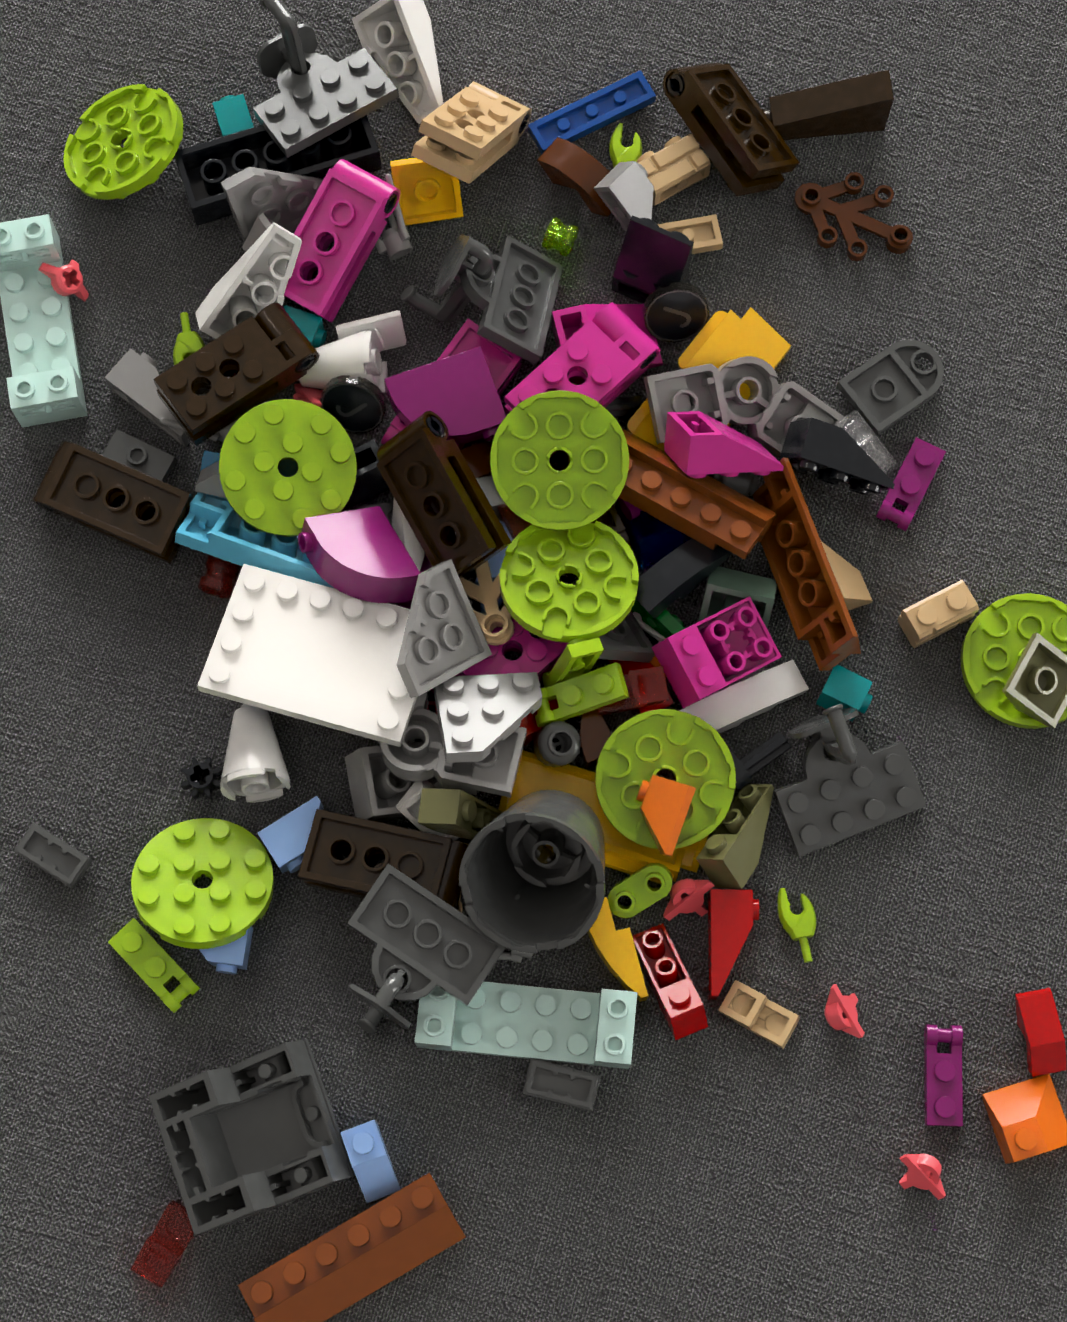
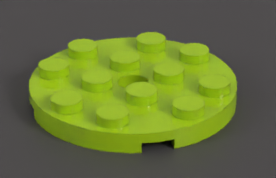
M145 84L125 86L106 94L81 115L80 120L82 124L77 129L75 135L69 134L64 149V168L69 179L82 193L100 200L124 199L145 186L155 183L174 158L183 139V117L178 105L161 88L157 90L147 88ZM127 138V140L123 143L124 147L122 148V140Z
M563 390L547 391L525 399L504 418L492 442L490 466L492 478L500 497L518 517L541 528L567 530L593 522L608 511L616 502L627 479L629 450L620 424L599 402L577 392ZM559 450L566 452L570 458L569 466L561 471L553 469L549 462L552 453Z
M295 399L265 402L242 415L226 435L219 458V475L222 489L227 501L236 514L257 530L285 537L299 536V533H302L304 519L307 517L342 512L353 492L357 474L354 447L349 435L340 422L321 407ZM281 460H294L298 466L297 473L291 477L282 476L278 470Z
M596 521L595 524L589 523L567 530H551L532 524L520 532L505 551L499 574L500 592L503 602L514 620L534 635L564 643H569L577 638L590 640L613 630L631 611L638 592V565L633 551L624 538L601 522ZM572 573L578 577L576 585L566 584L562 581L560 582V577L563 574Z
M1033 593L1004 597L982 611L970 625L965 635L960 657L964 682L977 704L993 718L1008 725L1026 729H1038L1048 726L1018 711L1002 690L1032 634L1039 633L1067 655V605L1052 597ZM1067 707L1058 723L1067 719Z
M673 709L651 710L625 721L606 741L596 766L595 786L597 797L603 813L617 831L639 845L658 849L641 814L640 806L642 802L636 800L643 780L649 782L652 775H656L663 769L672 771L676 782L696 788L675 849L683 848L707 837L726 817L736 787L735 765L731 752L723 738L703 719Z
M191 819L166 828L146 844L133 868L131 891L134 905L141 921L145 926L148 925L154 932L159 934L162 940L190 949L215 948L241 938L246 934L247 929L258 919L261 920L273 896V868L263 844L245 828L221 819ZM202 874H205V877L212 880L211 885L203 889L195 887L193 885L194 881L200 878Z

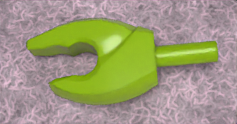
M619 123L616 126L609 143V154L613 167L619 162H637L639 157L642 156V142L637 132L634 134L631 146L624 147L622 145L623 123Z
M187 312L180 313L183 333H179L173 349L174 365L205 346L199 334L191 331Z
M780 888L777 899L780 922L793 941L799 940L804 963L812 962L808 938L813 937L816 930L817 920L814 907L807 896L801 893L802 913L799 915L793 914L790 910L785 888Z

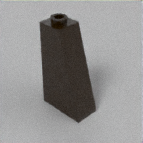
M884 70L769 97L767 110H763V112L783 140L884 131L894 101L889 70Z

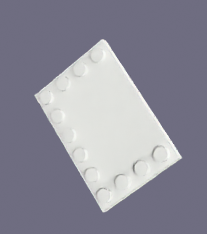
M243 564L198 682V690L401 747L417 697L410 698L396 666L410 609L389 603L360 600L344 594L335 588Z

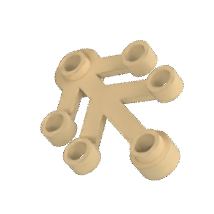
M487 560L476 568L479 586L464 578H460L467 596L484 604L486 615L475 610L473 611L487 643L490 645H502L513 636V617L505 605L501 610L499 609L498 600L501 597L499 574L493 581ZM496 627L503 628L501 631L497 633H492V631Z

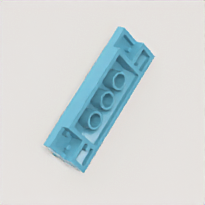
M197 492L190 502L189 514L176 531L175 543L240 566L247 564L334 588L320 577L307 555L301 552L298 536L285 537L257 530L236 514L226 498Z

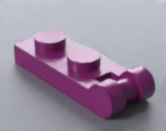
M916 437L893 482L895 484L894 489H889L876 518L884 522L888 519L898 524L897 528L906 532L946 451ZM894 502L907 507L905 512L892 507Z
M932 1024L925 1025V1126H963V1028L960 1025H950L949 1029L938 1028L937 1025ZM949 1043V1053H937V1044Z

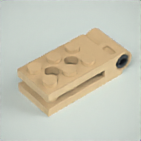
M473 81L469 87L462 89L421 121L418 132L425 136L414 144L411 156L470 184L518 143L519 138L529 123L532 109Z

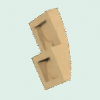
M737 980L732 984L718 1010L734 1022L782 1049L785 1048L800 1020L799 1015L770 1001L764 994Z

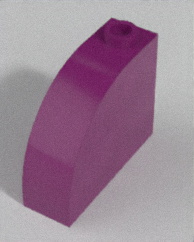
M481 346L384 379L385 390L391 406L406 426L426 411H432L447 426L449 435L446 440L454 439L456 444L468 443L484 438V441L493 440L499 425L506 417Z
M380 506L304 519L302 533H299L298 536L299 548L302 553L307 555L320 577L329 585L344 594L368 602L399 603L413 599L420 571Z

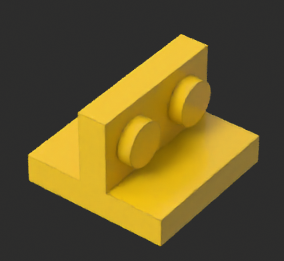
M417 158L390 161L393 183L401 192L399 204L405 225L464 217L458 178Z

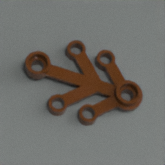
M851 172L845 177L844 181L826 187H821L816 183H805L797 189L794 197L795 205L802 213L811 216L818 233L817 242L821 247H833L838 238L837 230L832 226H828L824 215L825 212L836 218L848 247L847 256L852 261L858 262L863 260L868 250L866 242L859 239L854 226L884 238L887 249L894 254L905 253L910 248L913 234L908 227L904 225L892 227L860 213L875 207H888L894 197L891 187L887 185L878 186L874 194L843 204L830 199L846 193L851 195L860 193L864 185V178L860 173ZM855 180L859 183V186L853 187L848 182ZM885 193L889 198L882 200L878 194ZM806 195H814L817 199L813 201L808 200ZM830 234L833 239L827 241L823 239L822 235ZM895 234H903L905 239L899 240L895 237ZM860 247L863 252L856 254L852 251V248Z

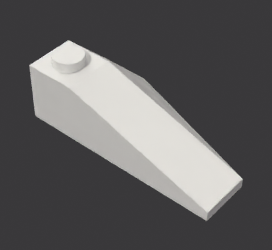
M379 0L352 19L362 48H365L371 57H374L381 69L398 88L399 98L416 122L421 124L425 117L443 104L431 19L423 0Z
M273 222L215 284L196 310L195 314L199 330L217 339L249 317L253 316L255 318L266 306L273 303H280L283 306L284 293L288 280L292 277L302 239Z

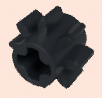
M193 757V765L189 769H181V772L187 777V780L181 783V787L184 790L193 788L191 797L194 800H197L200 794L206 795L211 800V792L215 788L220 789V782L217 781V777L222 775L223 770L221 767L212 770L213 761L210 757L205 760V763L198 762ZM202 772L206 775L207 783L204 785H200L198 782V774Z

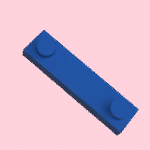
M639 70L528 124V132L541 154H543L557 137L572 143L654 103L656 95L642 71Z

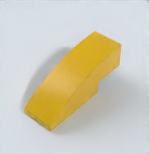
M604 897L599 915L587 933L596 952L613 976L627 991L637 992V1000L639 1002L645 1001L648 998V993L630 927L616 931L608 899Z

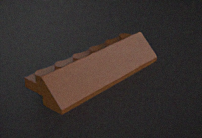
M622 428L629 450V470L619 498L712 550L719 545L745 560L758 541L761 542L778 514L708 475L705 478L687 476L663 450Z
M783 457L779 461L784 466L783 471H771L769 475L763 476L765 483L753 494L755 502L778 514L776 520L761 540V544L797 639L808 640L819 670L829 671L850 654H861L859 638L788 458Z
M429 1172L237 1286L248 1304L255 1322H324L463 1240L466 1236Z

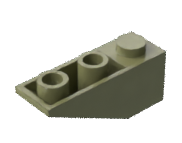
M749 784L742 788L730 806L726 817L706 841L705 846L697 856V861L715 888L743 889L759 864L774 791L772 784Z
M422 788L418 823L433 831L472 841L485 826L503 812L461 789Z

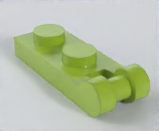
M577 638L567 643L553 669L543 673L544 687L547 688L590 672L604 651L600 638L590 640Z
M615 662L547 688H541L542 704L537 710L538 714L535 715L538 727H543L551 722L565 721L628 698L629 693L621 665ZM557 699L559 708L551 710L549 701Z
M135 918L108 941L115 951L173 1013L182 1006L180 1003L189 994L193 996L200 989ZM176 978L181 984L170 993L165 986L172 979Z

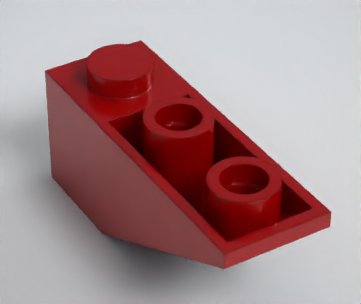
M662 923L633 935L635 949L675 1040L707 1028L708 1023L704 1005L664 924Z

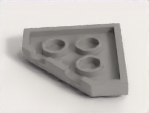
M248 167L220 183L245 242L257 217L262 213L272 223L275 222L290 232L295 231L323 179Z
M452 559L443 561L418 574L396 665L410 698L426 693L492 655Z
M537 672L454 676L434 687L433 691L446 763L484 760L490 754L491 748L499 740L504 741L520 726L521 720L529 713L534 714L542 704V692Z

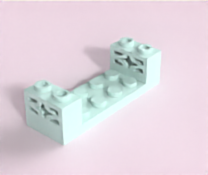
M49 214L0 223V298L12 377L6 378L11 410L22 428L88 416L69 296L58 294L51 285V278L38 270L42 263L55 267L64 266L60 238Z
M483 981L466 1006L436 986L427 996L419 999L414 1043L417 1048L629 1069L632 1060L637 992L602 988L601 993Z

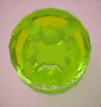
M554 217L545 232L542 247L548 250L554 248L559 251L560 255L567 257L574 246L579 227L575 225L566 226L562 224L560 219Z

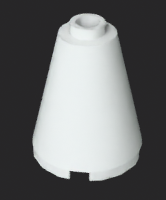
M367 329L315 348L320 355L318 361L307 370L306 375L297 380H300L303 387L328 390L330 387L339 384H353L365 388L374 396L382 395L386 391L384 379L388 378L387 361H382L380 351H384L385 347L380 333L377 329Z
M243 704L233 715L220 781L221 793L226 798L236 801L235 795L246 796V802L250 803L279 798L283 796V789L285 787L289 791L291 787L290 777L268 710Z

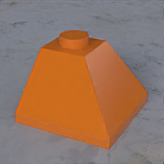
M652 775L649 782L646 780L642 781L636 800L642 802L640 806L641 814L660 854L671 857L696 788Z
M1050 1073L981 1095L1005 1164L1024 1160L1067 1145V1121Z

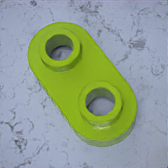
M650 863L615 884L608 895L611 912L620 918H631L666 897L673 884L670 870L663 864ZM656 877L661 881V886L652 888L649 886L648 880ZM621 896H628L632 903L629 906H622L619 903V898Z

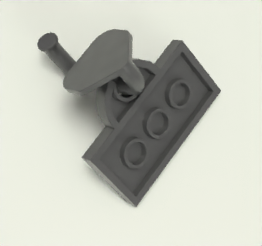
M259 0L261 6L268 8L278 20L282 32L266 41L257 52L260 72L266 77L277 79L279 94L253 107V111L257 120L287 158L399 97L398 88L365 48L336 63L327 55L314 53L317 48V40L313 28L305 23L297 25L296 19L281 0Z
M461 234L447 252L439 271L434 296L440 298L452 284L453 280L457 281V284L441 304L417 292L414 285H410L403 290L400 300L402 302L406 301L414 308L441 322L454 321L471 300L472 303L483 310L477 334L535 365L543 354L563 265L509 235L501 242L497 256L492 254L484 244ZM467 253L472 255L468 261L464 260Z
M842 704L834 705L824 710L823 715L812 717L788 731L789 736L794 739L809 735L813 737L812 743L805 751L802 764L804 779L773 791L793 848L799 857L926 807L904 742L897 741L870 752L863 741L850 733L846 722L859 714L856 708L843 709Z
M387 864L347 923L349 927L376 944L371 957V973L376 986L380 990L374 996L353 983H350L347 988L371 1006L364 1017L358 1020V1025L364 1031L374 1034L376 1026L385 1015L398 1025L408 1029L411 1023L392 1009L390 1005L394 1000H418L427 996L436 986L467 1006L506 947L486 936L472 919L390 864ZM399 970L398 972L392 973L386 980V977L390 971ZM404 974H406L407 984L403 989H401L404 984L403 976Z

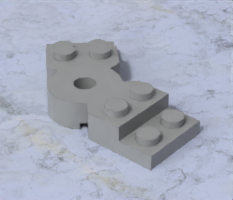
M745 356L733 359L722 364L719 368L710 363L643 377L657 444L665 442L667 412L700 411L725 425H728V423L748 425L750 438L759 442L776 457H779L790 422L815 418L842 427L846 420L843 415L796 382L791 381L778 384V376L774 368L766 361L757 357ZM743 382L750 388V396L747 400L740 395L739 391L740 385Z
M426 692L417 697L401 747L380 742L384 763L399 778L408 781H424L435 776L441 787L445 789H461L473 795H477L478 791L511 798L527 735V728L518 727L504 741L499 740L491 748L490 754L482 761L446 763L438 715L427 710L428 695ZM413 739H420L425 742L418 748H412L407 745Z

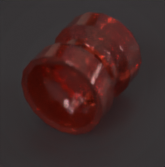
M208 555L205 564L207 572L201 577L198 588L212 596L225 599L230 598L233 591L232 580L238 575L241 566Z

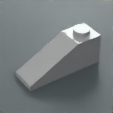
M130 348L104 377L110 390L186 447L190 442L185 431L162 425L159 422L161 418L177 420L157 394L158 388L154 383V378L159 376L156 369L158 364L146 353L143 352L139 355Z

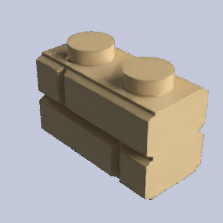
M692 134L683 138L675 136L660 151L656 153L648 151L637 160V163L646 169L648 173L647 178L654 186V206L708 177L711 167L709 158L700 148Z
M960 580L904 609L897 620L913 648H916L955 628L958 624L961 625L971 620L979 610V607L965 582Z

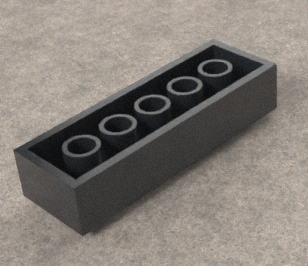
M367 115L289 158L285 156L262 125L177 150L174 156L197 226L233 215L220 182L248 167L324 179L329 168L332 169L341 159H345L369 173L382 169L380 152Z

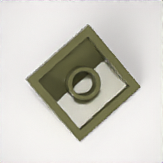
M1033 633L1002 692L1018 711L1050 728H1056L1067 707V655L1039 633Z

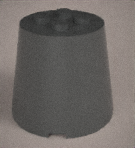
M559 790L536 791L519 799L473 838L461 861L459 886H461L466 903L465 909L475 925L498 944L525 953H537L541 950L554 948L560 950L575 943L588 932L599 915L605 895L604 833L602 825L591 807L580 798ZM546 844L551 845L553 848H547Z

